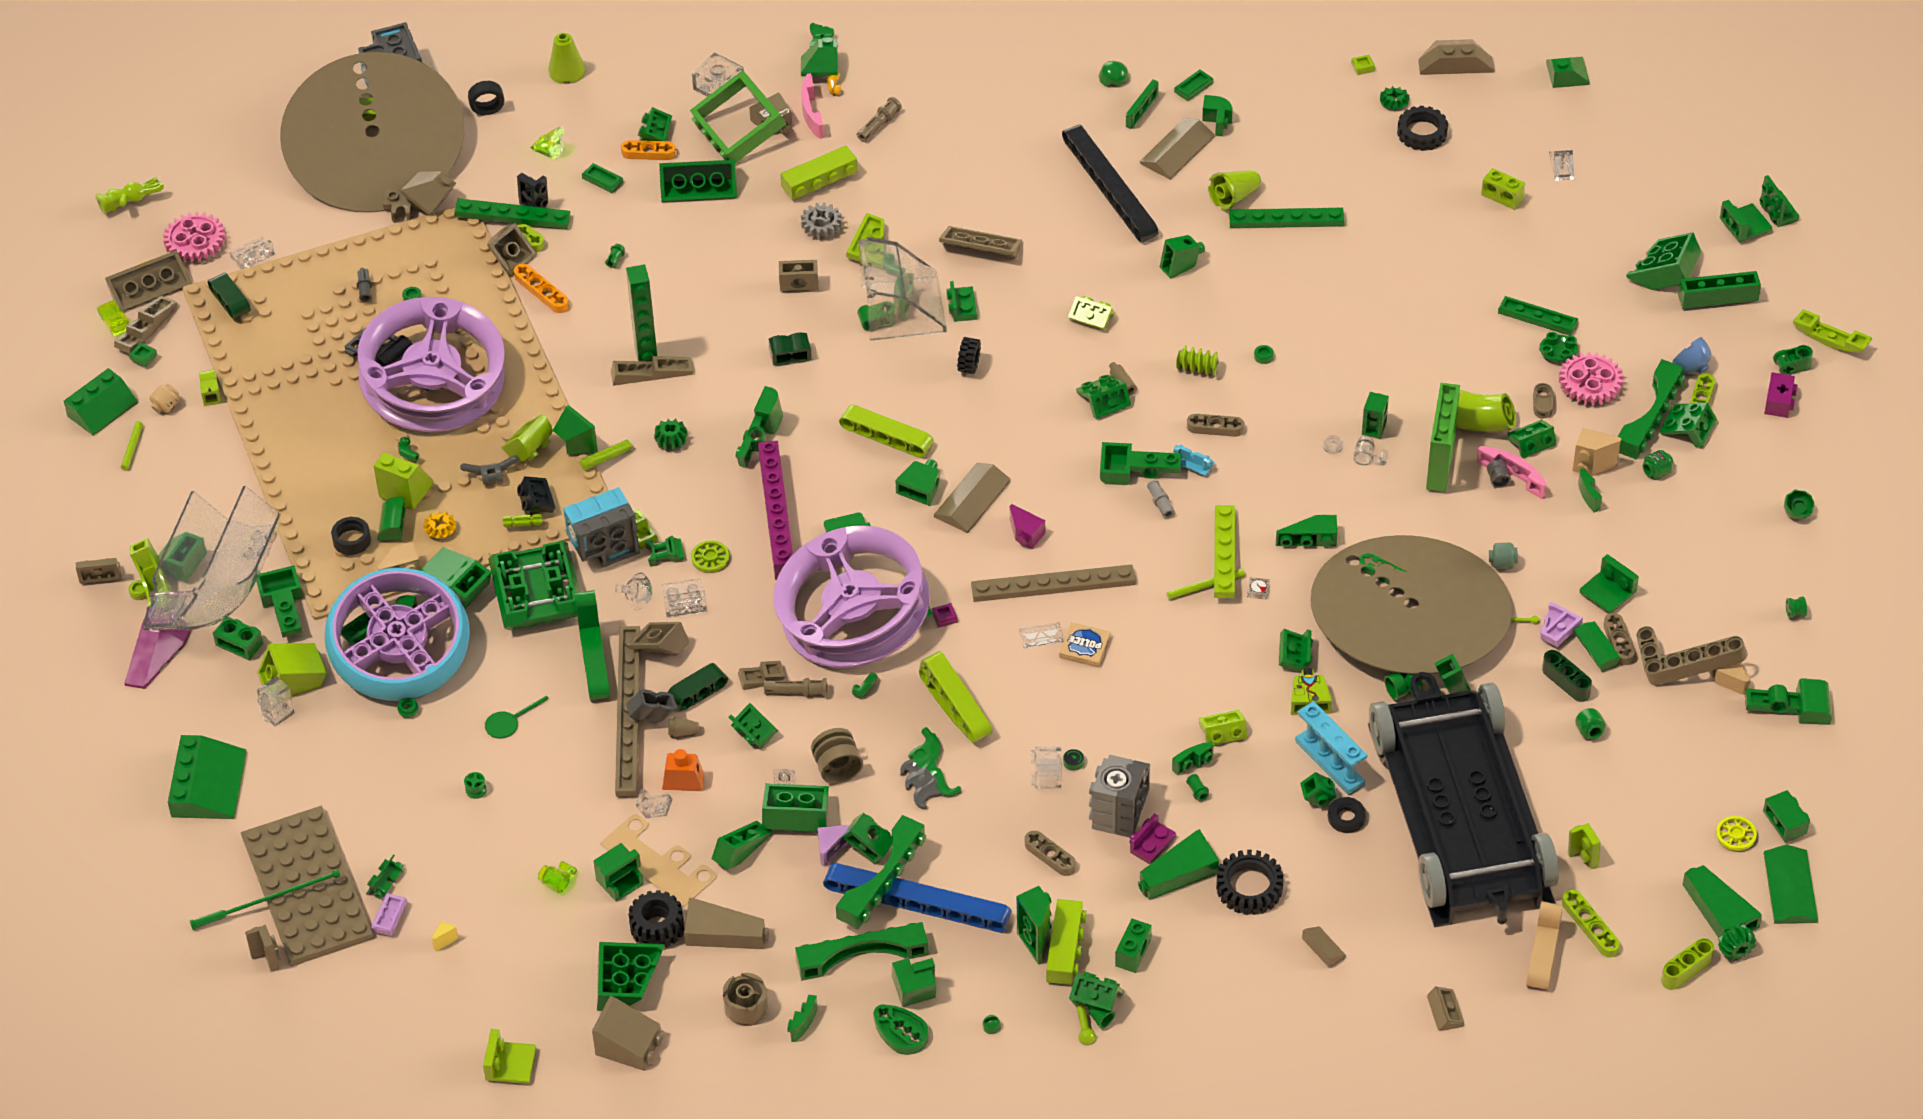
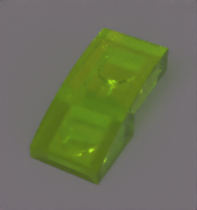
M115 300L97 307V312L114 336L126 331V326L130 323L123 311L121 312Z

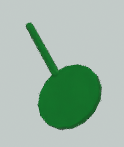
M544 696L514 715L506 711L491 714L485 722L487 734L497 739L510 737L518 728L516 718L546 701L548 696Z

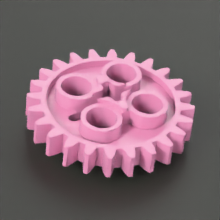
M196 212L195 216L188 213V217L181 215L180 220L175 218V224L169 223V228H165L166 233L163 234L166 251L173 252L177 250L183 262L190 259L191 263H193L194 259L201 262L202 257L208 260L209 254L215 256L214 251L220 252V247L224 246L223 241H226V233L222 222H219L218 218L213 219L212 214L207 217L205 212L201 216Z
M1590 352L1587 353V356L1580 353L1579 358L1573 355L1572 360L1567 359L1566 364L1563 363L1562 369H1560V388L1564 389V394L1570 393V399L1576 397L1577 403L1581 400H1584V405L1589 401L1593 406L1596 401L1601 405L1603 400L1609 403L1610 397L1615 399L1616 394H1620V390L1623 387L1624 375L1621 374L1622 369L1618 368V363L1612 364V358L1606 360V355L1598 357L1597 352L1594 356H1591Z

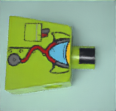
M1311 668L1303 669L1301 676L1294 677L1291 715H1298V710L1313 701L1326 714H1331V696L1324 676L1314 675V671Z

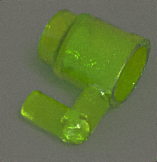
M564 861L559 863V869L544 865L538 873V880L557 893H562L568 886L569 880L577 873V869Z

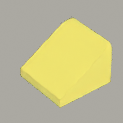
M445 922L440 923L432 936L435 951H439L458 939L456 926Z

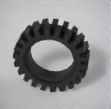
M1243 850L1238 851V857L1234 853L1230 854V859L1225 858L1223 864L1219 865V871H1217L1216 890L1218 897H1221V902L1223 904L1227 902V908L1229 909L1234 906V912L1236 913L1243 909V915H1248V910H1252L1253 915H1257L1258 909L1265 913L1267 907L1270 910L1274 908V903L1278 904L1279 898L1282 897L1284 882L1280 864L1276 865L1277 860L1272 858L1269 861L1270 855L1267 853L1261 857V851L1258 850L1256 855H1252V850H1247V855H1244ZM1255 869L1268 877L1270 885L1261 894L1247 896L1237 892L1232 887L1230 879L1240 870Z

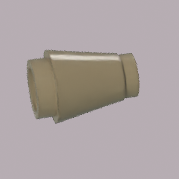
M679 717L669 718L668 735L679 737L698 734L699 722Z

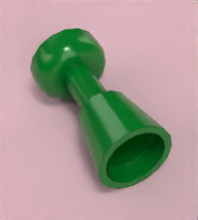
M1070 999V1001L1075 1005L1082 1004L1080 1002ZM1084 1004L1089 1009V1014L1100 1029L1107 1027L1115 1017L1114 1011L1110 1012Z

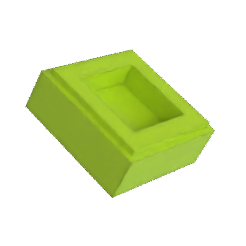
M1369 54L1351 59L1357 75L1375 71V65Z

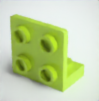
M490 1029L483 1063L485 1080L528 1084L531 1078L536 1045L504 1042V1038L500 1036L499 1029Z

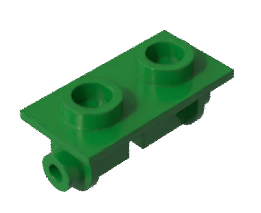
M394 854L389 861L385 859L378 868L381 871L378 876L374 874L367 885L370 888L366 893L367 895L370 891H373L376 898L381 899V897H385L393 885L386 879L388 878L395 882L403 872V864L392 861L395 856Z

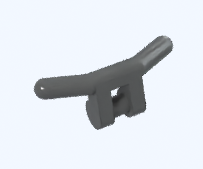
M514 455L500 463L482 466L463 463L460 465V469L465 472L481 474L483 485L489 484L491 481L503 482L501 470L519 462V457Z

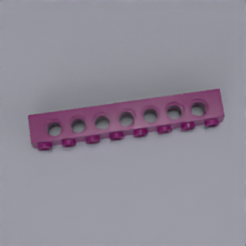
M778 441L758 443L774 576L775 580H777L785 563L793 555L779 445Z

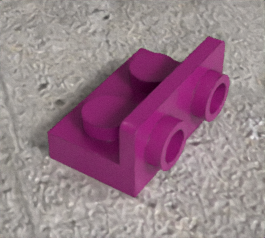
M1155 813L1150 819L1147 818L1144 821L1142 828L1138 832L1133 833L1129 840L1130 853L1148 864L1153 863L1176 838V832L1159 823V815Z

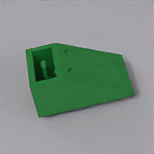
M444 547L420 570L435 576L449 586L460 599L464 609L490 584L492 573L477 560Z

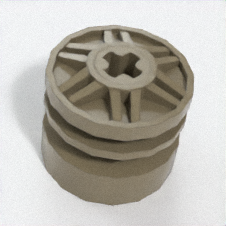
M832 728L822 732L812 741L811 752L818 765L822 779L827 783L838 784L849 781L862 770L863 760L849 730Z

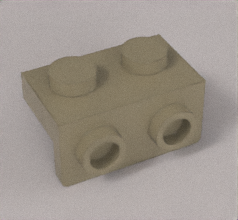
M266 925L254 927L246 931L245 935L251 958L256 959L265 956L270 971L278 970L277 961L281 960L277 949L278 945L275 936H270Z

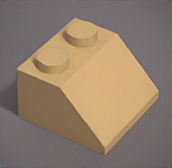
M1582 428L1575 447L1572 471L1579 473L1580 469L1584 468L1593 476L1617 467L1621 438Z

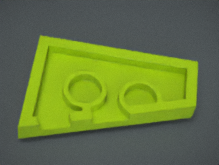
M869 213L865 214L846 252L847 258L880 270L882 269L883 218Z

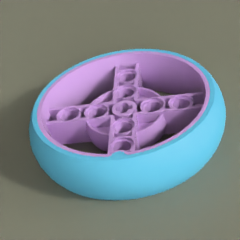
M410 568L382 569L357 579L338 596L326 620L325 647L329 660L337 674L358 692L369 697L387 701H401L406 698L415 699L427 695L444 685L458 670L468 648L470 636L469 621L458 596L449 586L435 576ZM403 591L421 594L430 599L413 609L405 605L389 606L381 594ZM360 605L370 618L366 638L343 651L340 640L342 627L348 616ZM451 617L454 627L452 643L443 657L435 663L424 650L428 638V630ZM381 659L389 663L405 662L414 674L404 677H382L368 673L364 669Z

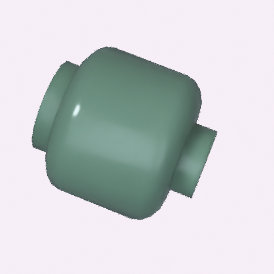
M1510 542L1495 543L1493 550H1489V562H1493V566L1496 569H1512L1518 563L1517 547H1514L1513 543Z

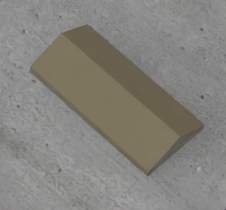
M1184 118L1140 160V164L1171 180L1214 138V133L1200 120Z
M948 226L940 236L939 242L944 245L1017 258L1022 239Z
M177 250L105 277L112 299L120 312L192 284Z
M976 463L934 513V518L968 533L1009 484L1010 478L994 464Z

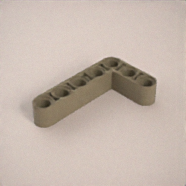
M1644 626L1636 633L1645 673L1649 682L1655 686L1741 663L1748 656L1744 641L1739 636H1731L1662 656L1657 636L1652 627Z

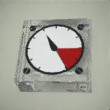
M1250 577L1247 597L1267 599L1270 579Z

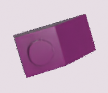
M1011 504L1009 506L1010 522L1015 541L1033 549L1046 533L1045 520Z

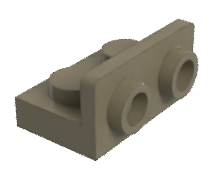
M117 558L76 562L79 583L119 580L120 562H117Z

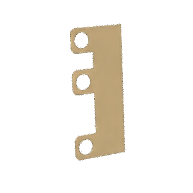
M637 814L629 817L599 843L608 851L620 843L629 852L635 849L640 854L641 867L638 870L643 874V877L663 892H669L670 896L674 895L677 897V901H680L683 907L688 903L689 898H694L717 877V873L706 865L699 866L689 876L678 868L691 857L690 853L679 845L672 847L666 854L661 856L636 838L649 826V823ZM640 820L642 827L639 830H632L629 828L630 821ZM674 851H682L684 859L675 862L671 859V854ZM702 870L709 871L711 877L707 881H700L697 878L698 872Z

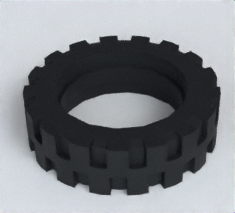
M1414 106L1410 110L1406 109L1400 115L1397 135L1399 140L1404 142L1405 146H1410L1414 150H1433L1436 146H1441L1442 142L1446 140L1448 121L1446 116L1441 114L1440 110H1434L1430 106L1428 108L1424 106L1416 108ZM1423 121L1433 124L1438 130L1432 134L1418 135L1410 131L1408 126L1414 122Z

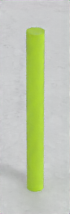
M1243 569L1235 571V579L1245 576ZM1214 577L1167 592V597L1170 600L1214 586Z

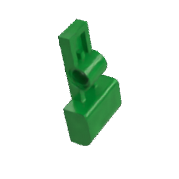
M764 386L754 408L755 416L749 430L744 432L742 445L736 450L735 456L741 467L747 468L753 452H759L758 443L767 442L765 432L775 434L783 419L779 395L774 388Z
M1102 442L1100 480L1105 484L1129 485L1130 471L1141 472L1142 476L1149 479L1158 477L1159 473L1180 474L1181 453L1132 451V443Z
M295 565L256 574L255 578L263 607L274 605L282 638L302 633L294 599L303 598Z
M1801 678L1798 681L1796 692H1787V688L1779 684L1771 686L1768 690L1746 688V710L1798 714L1799 723L1830 725L1829 684L1825 680Z

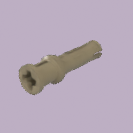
M889 97L887 103L878 108L877 114L857 132L858 139L865 142L885 121H890L892 115L902 108L899 100L895 97Z
M805 678L803 681L764 680V694L798 693L809 697L810 694H822L823 697H826L827 678L822 680Z

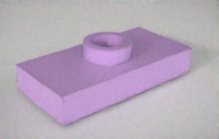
M387 893L371 926L372 932L393 936L408 903L407 898Z

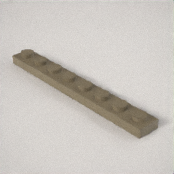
M1130 564L971 581L973 602L1131 586L1135 585L1133 565Z

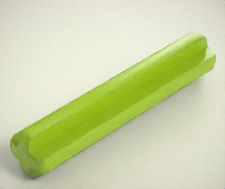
M626 439L582 458L580 466L587 470L630 451L632 443Z

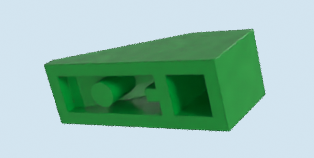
M754 821L719 837L711 859L718 863L720 867L727 870L741 864L772 835L773 831L762 829V824Z

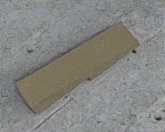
M653 356L652 362L613 361L611 368L613 386L693 375L694 372L691 357Z

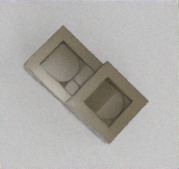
M781 661L760 662L759 667L739 668L738 671L742 689L764 686V680L781 681L785 679Z

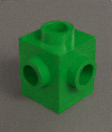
M1314 772L1300 783L1304 800L1320 808L1337 797L1334 782L1317 772Z

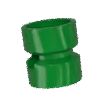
M1394 672L1385 676V687L1394 701L1406 697L1408 693L1413 694L1411 678L1415 674ZM1422 680L1418 681V688L1420 690L1423 689Z

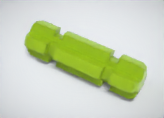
M540 514L503 517L504 527H512V525L515 527L531 526V524H534V526L542 525V515Z

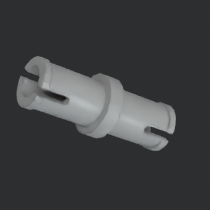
M1158 480L1150 481L1147 484V488L1153 496V503L1158 506L1163 518H1170L1174 515L1175 511L1168 501L1167 493L1163 492Z

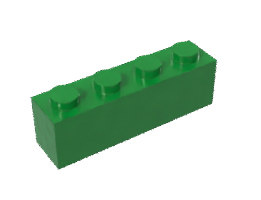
M1757 271L1680 279L1678 297L1682 309L1758 301L1761 283Z

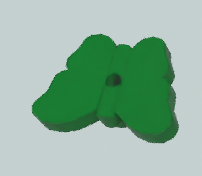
M811 23L810 33L813 36V40L810 42V47L818 39L832 38L834 36V29Z

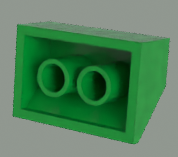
M109 368L64 400L67 417L92 436L138 403L123 379Z
M765 783L762 805V829L818 832V828L826 827L829 786Z
M1040 886L1016 896L1017 934L1038 965L1043 961L1050 940V929L1052 928L1050 923V916H1052L1050 904L1052 901L1049 894L1043 892Z

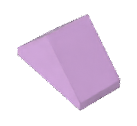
M849 825L818 828L822 866L831 861L848 844L842 836Z

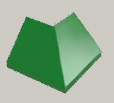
M566 406L552 431L565 441L567 454H594L598 452L595 426L571 406Z

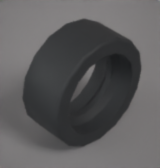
M490 80L474 84L468 91V100L472 111L479 115H491L498 112L504 105V95L501 86ZM484 94L496 95L494 99L488 102L476 101L478 97Z
M350 516L342 518L332 527L331 535L334 548L344 555L359 554L370 545L369 526L359 517ZM355 530L363 533L355 541L349 542L339 539L347 531Z

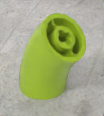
M1460 390L1456 428L1476 432H1502L1515 429L1516 413L1508 394L1483 395Z

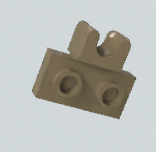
M384 190L383 209L391 210V218L394 223L397 222L399 216H405L406 221L411 220L412 210H421L400 193L401 190Z

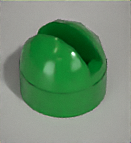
M988 1015L984 1018L983 1030L986 1033L995 1034L1000 1030V1020L997 1016Z

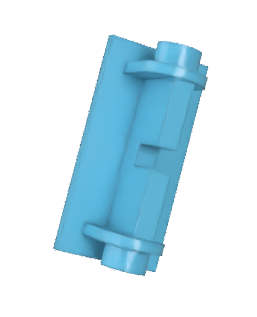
M1181 444L1174 447L1173 452L1181 453V466L1206 476L1215 464V461H1212L1208 455L1205 456L1198 452L1193 453L1191 449L1183 447Z

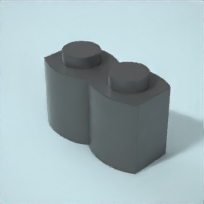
M646 689L640 690L626 703L629 717L635 720L648 719L652 722L664 721L677 708L674 695L667 692L655 693Z

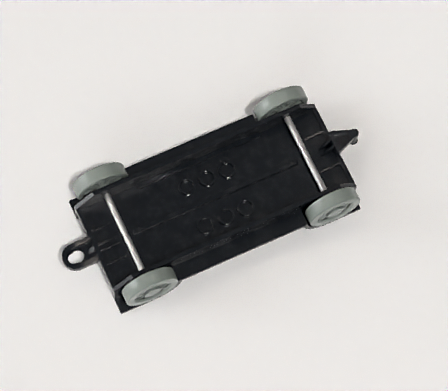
M1419 672L1411 678V689L1415 700L1389 705L1384 701L1372 703L1369 708L1370 723H1368V728L1379 760L1382 763H1387L1419 861L1421 887L1434 928L1452 925L1454 912L1493 905L1498 911L1497 922L1505 924L1507 922V902L1533 898L1536 909H1540L1541 901L1556 904L1550 889L1551 886H1556L1559 880L1555 847L1549 834L1546 832L1538 834L1503 734L1505 730V713L1497 685L1492 682L1481 684L1478 692L1470 690L1441 695L1435 677L1427 672ZM1425 680L1430 688L1427 691H1421L1418 688V681Z

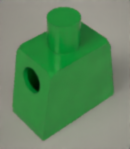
M1189 235L1166 239L1160 268L1170 279L1196 266L1198 254L1205 252L1204 244L1196 242Z
M928 459L925 464L918 461L912 462L895 480L896 494L930 506L940 483V471L937 469V462L933 459Z

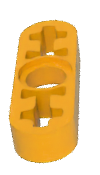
M627 140L621 145L622 156L627 159L671 160L676 155L675 145L667 141ZM647 148L653 149L651 152H645L644 150Z

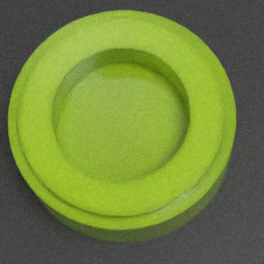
M136 580L129 585L128 590L132 599L143 600L147 597L142 580Z

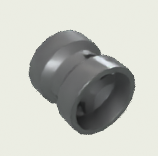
M1503 460L1492 461L1487 466L1488 474L1491 476V484L1495 488L1505 487L1511 482L1506 462Z

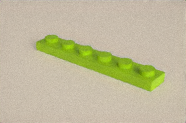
M1215 505L1214 598H1235V505Z

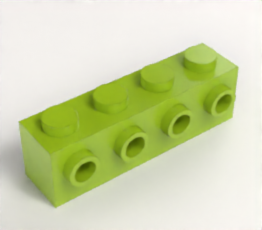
M845 145L780 173L781 187L791 200L797 199L857 173V158Z
M1057 899L1046 968V982L1072 985L1073 977H1076L1079 964H1076V959L1081 957V946H1078L1079 941H1083L1084 928H1081V924L1086 923L1087 910H1083V901Z

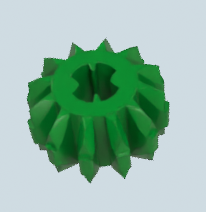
M668 418L666 422L660 421V424L655 427L654 440H656L659 448L664 447L665 451L668 449L674 451L676 447L681 449L682 444H686L688 432L683 421L678 422L676 418L670 421Z
M1737 924L1733 928L1729 927V930L1722 932L1723 935L1718 938L1719 949L1729 960H1739L1740 957H1745L1746 954L1752 952L1751 949L1756 947L1755 935L1745 924L1741 926Z

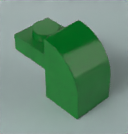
M1205 95L1202 121L1216 122L1215 136H1223L1224 129H1227L1228 124H1232V105L1223 97Z

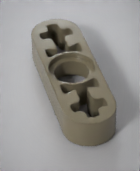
M1191 414L1187 418V429L1189 432L1196 434L1236 437L1243 434L1244 421L1240 417ZM1219 423L1221 426L1215 428L1210 424Z
M1609 613L1605 616L1603 625L1607 638L1621 657L1618 663L1629 665L1634 660L1635 650L1621 615ZM1621 636L1625 640L1618 642L1614 640V637Z
M1030 831L1025 835V848L1060 875L1068 876L1074 873L1075 858L1039 831ZM1053 850L1056 854L1054 856H1046L1044 852Z

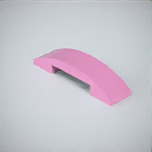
M810 73L806 75L802 84V111L810 130L818 138L822 139L824 134L820 112L812 113L810 100L815 99L814 84Z
M1485 446L1478 448L1476 462L1487 467L1492 461H1505L1508 468L1507 472L1526 482L1527 491L1541 499L1545 497L1546 482L1540 473L1529 463L1501 449Z

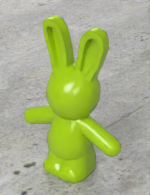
M154 177L143 184L129 182L124 186L123 190L110 188L106 194L98 193L95 196L101 211L106 214L110 211H116L119 206H126L127 201L139 202L145 195L160 192L163 190L164 184L163 182L158 183V178Z

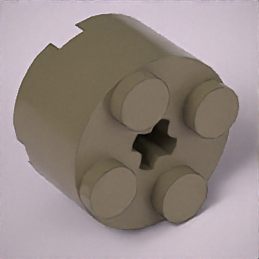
M741 973V976L730 977L724 984L723 1001L726 1016L740 1024L755 1025L765 1015L768 1008L767 990L763 980L752 973Z

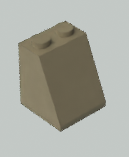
M612 996L609 997L592 1029L595 1055L643 1071L647 1064L652 1062L656 1046H660L663 1040V1034L658 1022Z

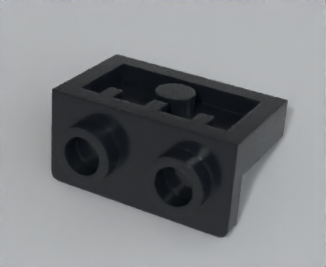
M520 173L517 176L519 204L545 208L548 204L547 177L543 175L539 179L534 180L532 177Z
M524 476L521 484L517 487V494L520 497L522 510L525 515L532 516L534 511L553 513L556 507L547 479Z

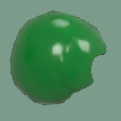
M1108 61L1103 64L1098 77L1104 86L1108 87L1111 84H1115L1118 87L1126 82L1129 73L1123 63Z
M1795 489L1786 495L1783 507L1786 514L1792 519L1802 520L1813 513L1815 502L1806 491Z

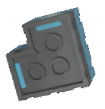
M407 22L371 31L373 44L358 48L359 53H395L422 62L412 34L408 29ZM360 63L362 73L367 70V66L364 63ZM364 78L368 88L370 86V81Z
M620 487L563 508L567 536L582 562L592 557H597L602 567H606L640 554L637 524L635 521L636 515Z

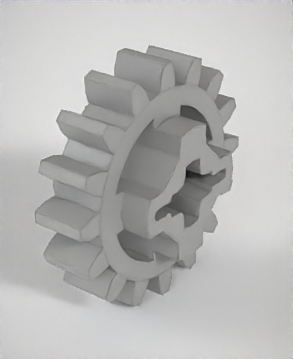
M816 203L815 207L809 205V210H803L801 227L804 228L805 233L810 232L811 237L817 235V238H820L821 235H824L827 238V234L834 236V231H840L839 226H842V214L839 213L838 208L833 209L832 204L826 206V203H823L822 206H819Z

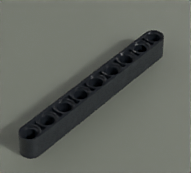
M1078 124L1063 130L1062 137L1067 147L1139 242H1143L1158 236L1159 232L1154 220L1083 126Z

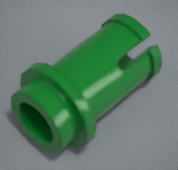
M618 243L611 246V252L605 261V264L610 268L612 266L616 268L618 261L625 254L624 246Z
M1197 774L1190 775L1186 783L1193 791V797L1198 801H1204L1209 796L1208 787L1203 785Z

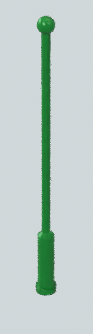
M333 870L331 874L226 911L220 910L195 920L191 919L189 920L191 927L195 930L203 925L226 918L228 914L332 877L338 878L340 871Z

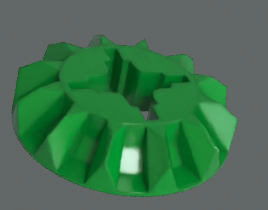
M1392 86L1390 89L1385 88L1380 94L1381 104L1388 109L1399 110L1406 107L1409 103L1410 95L1407 94V90H1401V87L1394 88Z

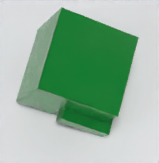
M620 843L593 860L596 881L616 902L644 884L643 874L638 870L641 867L640 854L635 849L629 852Z
M909 958L892 962V979L902 1007L936 998L935 964L933 958L916 962L912 965Z

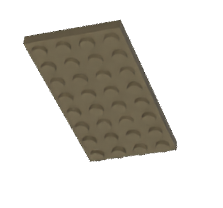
M322 805L241 832L264 897L331 874L333 870L340 871L338 878L332 877L266 901L291 966L374 939Z

